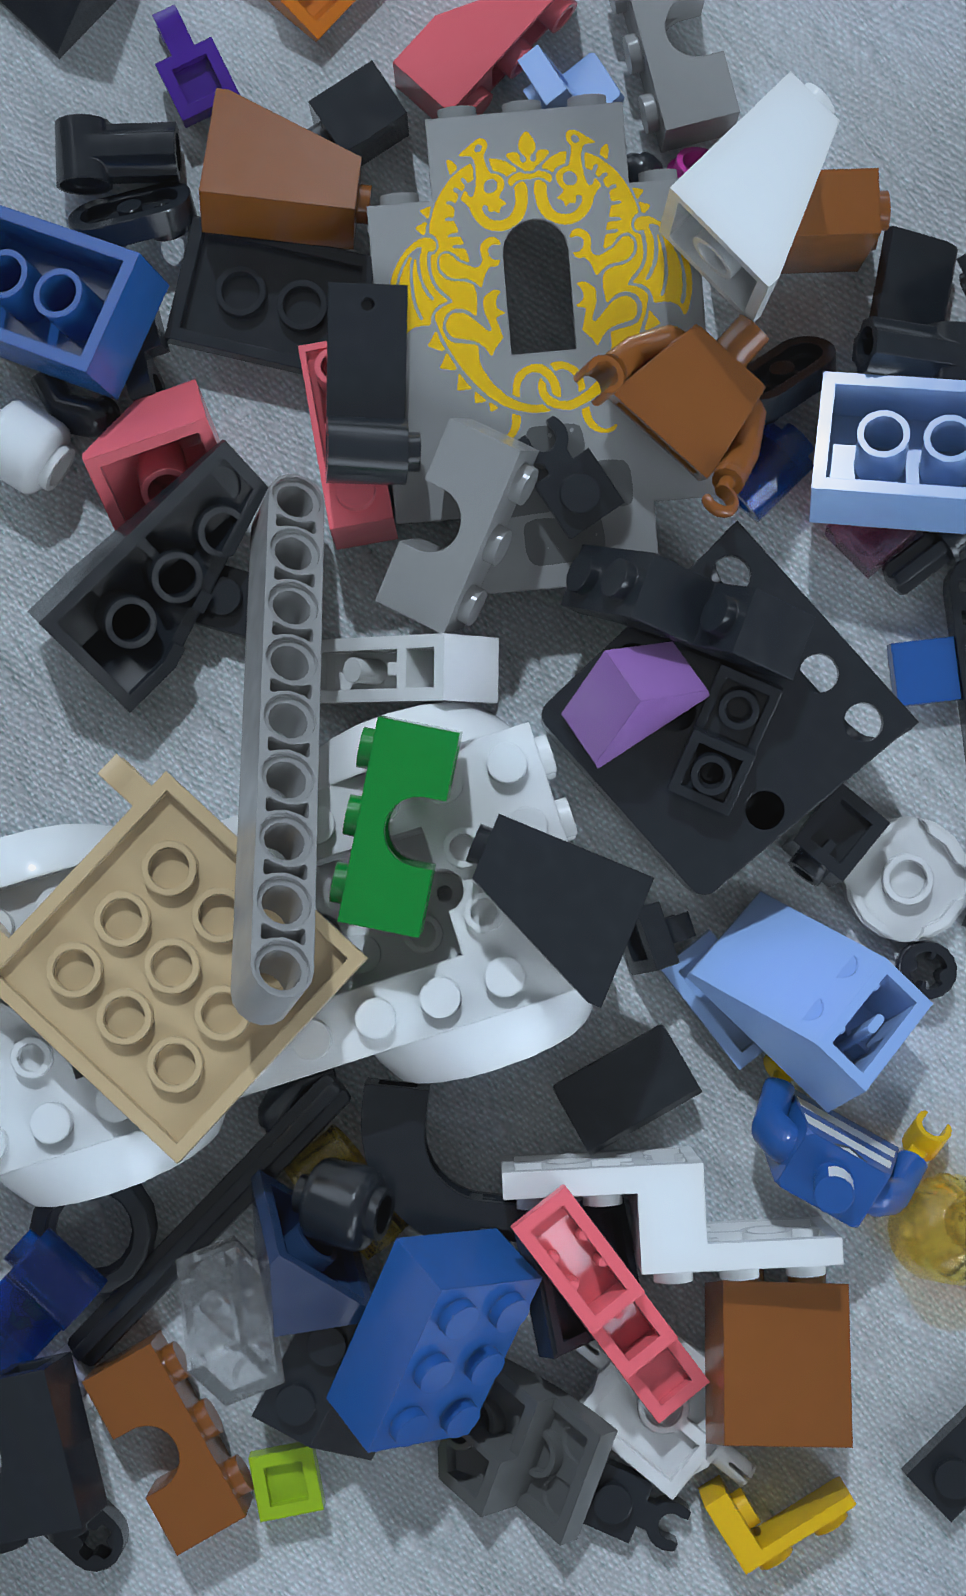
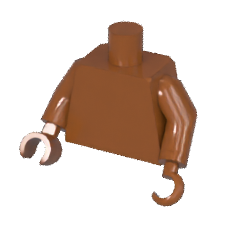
M739 314L717 340L698 324H695L686 332L680 327L671 324L628 336L606 354L593 357L573 376L576 383L584 376H590L599 383L601 394L591 401L594 406L602 405L609 399L698 481L708 479L713 473L712 484L715 488V493L726 505L717 503L710 494H705L701 501L709 513L716 517L727 518L737 512L739 507L737 494L742 491L759 457L767 413L759 399L765 389V385L746 368L769 341L767 335L753 321Z

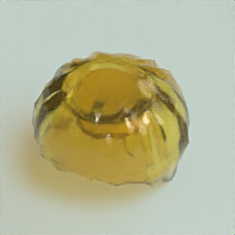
M938 1173L932 1177H926L918 1185L905 1209L896 1215L889 1216L887 1232L891 1250L900 1264L918 1278L944 1284L966 1286V1176L963 1174Z

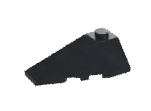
M222 439L73 566L27 612L131 713L176 668L186 649L184 644L200 613L204 614L213 597L211 591L228 558L234 556L269 487L227 441Z

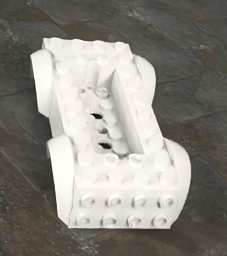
M442 702L427 704L382 715L463 731L451 794L447 802L425 797L408 798L396 806L390 818L389 830L396 848L411 859L436 864L423 932L419 938L337 922L340 932L360 949L368 959L241 1097L374 1055L399 1078L408 1082L418 1084L441 1083L468 1078L509 1066L541 1053L576 1033L587 1021L593 1004L586 1002L480 889L472 879L477 866L465 862L480 824L493 828L498 814L567 842L576 839L578 832L567 798L563 797L554 800L548 780L556 778L555 772H557V767L546 734L534 737L529 722L511 727L486 708L471 703ZM377 718L344 731L319 748L315 909L321 914L330 915L336 921L338 920L341 904L329 902L332 879L338 861L349 864L354 839L352 836L343 835L345 813L350 795L362 796L367 769L356 767L359 742L363 728L375 729ZM238 815L221 820L237 835ZM92 823L61 824L30 829L0 837V922L11 935L113 826ZM267 848L275 857L285 860L283 855L277 850ZM0 998V1182L25 1201L36 1207H57L76 1204L118 1192L162 1174L193 1157L220 1132L225 1114L186 1157L177 1164Z

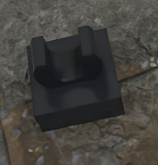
M659 901L643 905L624 951L632 975L659 971L680 963L674 943L696 936L688 911L664 917Z

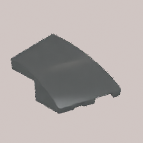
M505 1358L504 1367L495 1378L480 1410L479 1420L471 1429L469 1435L440 1440L438 1446V1477L480 1517L517 1506L561 1546L578 1539L618 1430L564 1390L534 1372Z

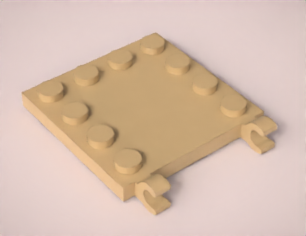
M116 753L97 774L127 800L132 807L12 935L0 922V998L178 1164L354 975L368 957L315 909L314 974L309 987L285 1018L273 1025H258L242 1017L233 1005L231 998L237 835L170 773L165 771L152 785L128 761ZM264 909V912L270 919L285 924L282 918L275 912ZM260 973L265 983L270 987L283 990L280 982L273 976Z

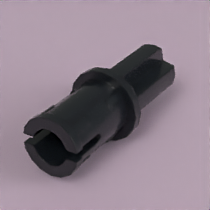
M922 531L923 535L883 565L882 572L885 581L899 595L908 594L947 564L953 567L960 562V553L966 549V534Z

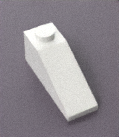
M437 633L323 639L321 643L320 704L498 703L499 638Z

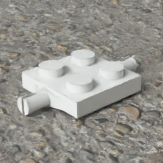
M671 1327L677 1335L679 1342L705 1375V1354ZM595 1340L575 1349L598 1368L593 1385L579 1401L618 1430L611 1449L673 1500L694 1474L709 1467L711 1463L740 1488L748 1482L745 1474L750 1478L753 1476L757 1465L751 1463L732 1446L706 1444L705 1387L659 1424Z

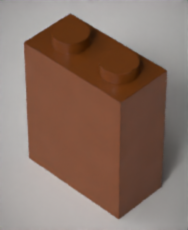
M879 168L826 169L820 171L781 274L859 271L869 252L876 250L881 231H887L890 224V194L888 190L880 191Z
M759 1269L760 1277L753 1280L705 1282V1376L710 1381L705 1386L706 1444L722 1446L853 1448L849 1284L826 1283V1274L808 1278L787 1276V1282L764 1281V1269Z

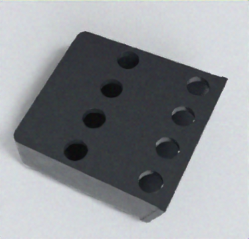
M738 520L689 569L714 582L723 583L716 570V562L728 557L737 558L746 565L749 571L747 587L758 588L815 616L816 619L793 680L752 673L727 661L673 641L708 691L722 661L783 687L781 698L756 750V758L729 816L667 790L704 700L600 768L596 767L561 714L605 650L672 642V640L627 626L545 704L541 713V724L551 739L676 879L690 892L700 895H708L715 892L893 741L919 723ZM822 655L833 661L837 670V678L830 690L820 692L800 670L801 664L809 656ZM863 703L877 710L881 719V727L876 737L865 736L847 723L844 718L850 707Z

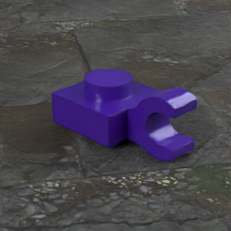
M174 4L152 15L157 25L156 28L170 54V57L155 63V66L185 128H188L211 117L216 88L229 89L237 94L239 92L212 37L194 45Z

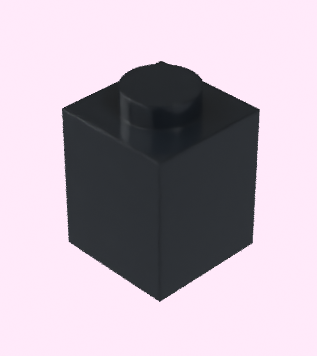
M373 60L308 101L313 125L307 130L361 156V166L409 136L407 112Z

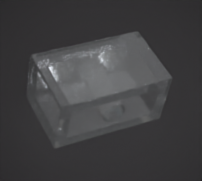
M232 1235L176 1259L188 1372L224 1406H229L284 1383L279 1337H274L258 1260Z

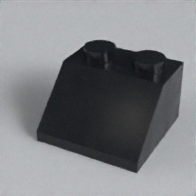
M358 1324L293 1334L258 1400L252 1417L309 1448L372 1461L376 1452L367 1453L326 1399Z

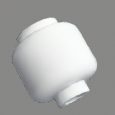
M26 399L12 401L3 409L0 408V479L25 495L36 493L42 488L48 492L53 490L65 477L75 457V450L70 447V430L61 421Z

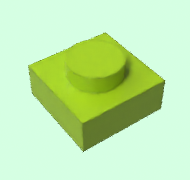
M294 1442L250 1452L248 1460L260 1522L324 1510L326 1501L316 1449L309 1448L300 1442Z

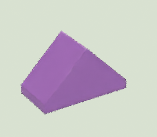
M673 641L618 648L603 652L561 714L596 767L600 768L708 698L710 694Z

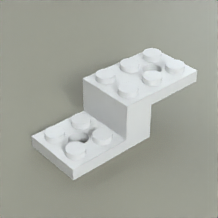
M691 1146L603 1150L592 1156L589 1155L588 1151L501 1156L503 1200H516L517 1209L531 1210L562 1184L568 1188L574 1197L583 1196L584 1206L606 1207L620 1205L623 1203L622 1194H629L634 1256L641 1274H653V1282L688 1283L693 1281V1272L719 1271V1277L722 1280L746 1281L759 1278V1269L785 1268L787 1276L808 1278L825 1275L826 1266L844 1265L843 1239L821 1216L707 1222L704 1165Z

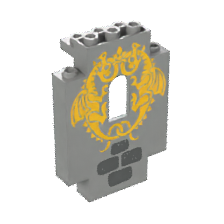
M603 94L573 96L567 99V107L541 109V101L517 100L503 104L502 113L477 115L476 107L468 105L439 109L437 111L438 118L425 119L432 201L419 202V195L416 192H397L380 196V205L367 206L374 284L408 285L405 418L408 420L409 432H420L421 463L419 472H408L406 485H393L396 524L404 525L461 519L458 504L453 496L446 490L425 480L450 418H471L516 440L525 435L530 440L533 448L540 452H546L552 449L555 444V436L548 428L546 420L555 416L567 429L569 438L567 450L572 458L589 448L625 503L569 540L534 488L523 505L516 504L507 526L513 532L508 550L497 566H490L481 588L485 589L487 594L567 587L566 577L573 561L579 556L583 544L658 554L654 502L702 498L705 494L716 496L715 488L712 484L713 473L708 479L698 481L609 399L602 405L594 406L591 401L601 394L600 385L594 378L584 376L576 383L573 376L593 357L606 354L628 336L669 324L680 327L685 332L695 324H698L706 331L702 275L659 232L669 189L679 179L677 177V170L654 169L644 171L638 174L639 182L629 183L623 103H606V95ZM524 222H546L554 226L562 234L566 242L576 349L511 354L503 250L509 233ZM533 464V467L539 471L537 483L548 476V473L543 466Z

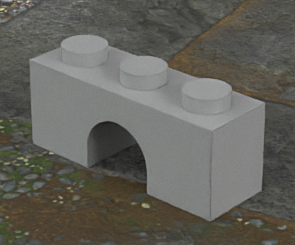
M609 0L613 14L623 13L629 33L622 36L625 62L630 74H640L645 92L644 95L638 97L642 125L646 134L656 133L660 152L663 153L723 137L737 123L740 114L724 51L705 56L686 55L671 44L666 34V31L674 24L700 17L705 0Z
M450 418L425 480L446 490L457 502L461 514L459 532L455 540L446 548L439 547L423 538L399 541L375 601L438 633H451L464 629L465 624L472 625L478 618L486 601L487 591L481 587L491 565L497 566L501 562L510 545L513 532L507 526L516 504L523 505L535 487L539 471L533 467L539 450L474 419Z

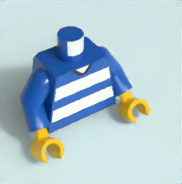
M765 1054L763 1065L771 1077L765 1079L752 1121L751 1132L755 1142L764 1151L774 1182L784 1190L854 1228L859 1227L867 1214L872 1217L896 1215L903 1211L910 1202L928 1168L926 1162L933 1160L951 1137V1126L947 1124L939 1136H934L927 1132L922 1124L928 1111H921L902 1137V1144L905 1150L899 1151V1147L839 1113L833 1110L827 1113L814 1099L796 1090L791 1084L793 1079Z

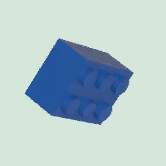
M0 205V357L118 400L169 284L139 252Z
M497 1228L396 1238L326 1397L367 1453L469 1435L471 1429L479 1420L480 1410L495 1378L504 1367L505 1357L515 1335L529 1314L531 1301L542 1277Z

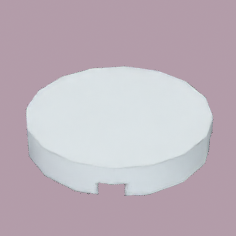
M911 816L887 819L890 822L888 827L842 882L844 900L856 921L876 936L898 942L931 939L951 927L966 907V854L956 837L936 822Z

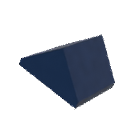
M259 1169L251 1177L254 1240L274 1337L359 1324L372 1295L360 1251L350 1252L309 1240L301 1231L299 1213H295L292 1210L293 1190Z

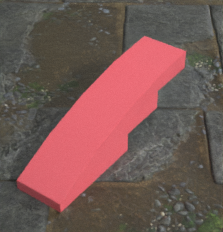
M564 1184L510 1226L659 1424L710 1383L679 1342L677 1335L646 1296L644 1289Z

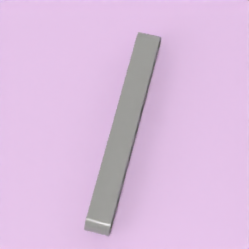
M296 474L279 476L271 483L253 520L250 537L231 998L238 1013L249 1022L258 1025H273L283 1020L309 987L314 974L325 503L323 494L317 485L308 478ZM275 731L282 733L285 737L280 736ZM271 788L280 791L286 798L277 795ZM267 848L277 850L283 855L285 860L275 857ZM264 909L275 912L282 918L285 924L270 919L264 912ZM260 973L273 976L280 982L283 990L270 987L265 983Z

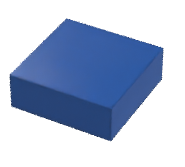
M954 636L887 645L892 692L905 707L962 699Z

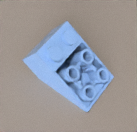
M759 892L686 976L827 1113L867 1091L933 1004L887 958L763 892Z

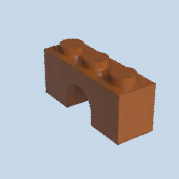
M159 1330L95 1366L82 1381V1384L113 1440L134 1428L142 1426L159 1428L174 1440L179 1452V1465L155 1479L146 1496V1500L178 1556L245 1518L253 1499L251 1491L254 1490L251 1473L244 1460L238 1454L231 1457L219 1436L224 1430L215 1407L206 1397L199 1400L191 1386L188 1377L192 1376V1369L183 1349L176 1341L168 1344L162 1331Z

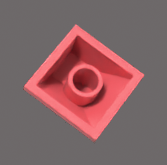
M196 379L135 400L82 454L85 467L114 530L116 531L219 443L220 439Z

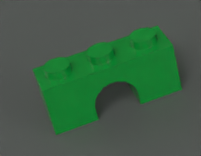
M378 716L375 729L363 728L356 759L357 768L367 769L362 796L350 795L343 824V835L354 837L349 864L337 862L329 902L341 904L337 922L419 938L422 934L436 864L414 860L402 854L391 839L389 830L390 818L396 806L408 798L425 797L447 802L451 794L463 731L388 716Z

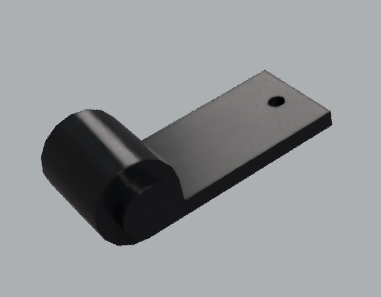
M328 282L326 483L406 485L408 472L420 471L421 434L420 432H409L408 420L405 418L408 285Z

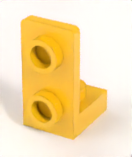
M720 1475L698 1487L705 1509L746 1575L758 1567L761 1570H768L779 1565L790 1556L793 1551V1545L812 1533L821 1536L835 1530L847 1519V1511L856 1506L854 1498L841 1477L838 1476L758 1525L761 1523V1520L742 1488L739 1487L730 1493Z

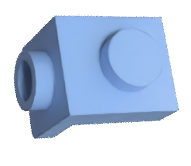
M538 44L517 60L531 81V84L523 89V92L528 100L541 101V109L567 107L568 98L583 94L606 95V103L624 102V95L595 53L586 55L564 74L560 72Z

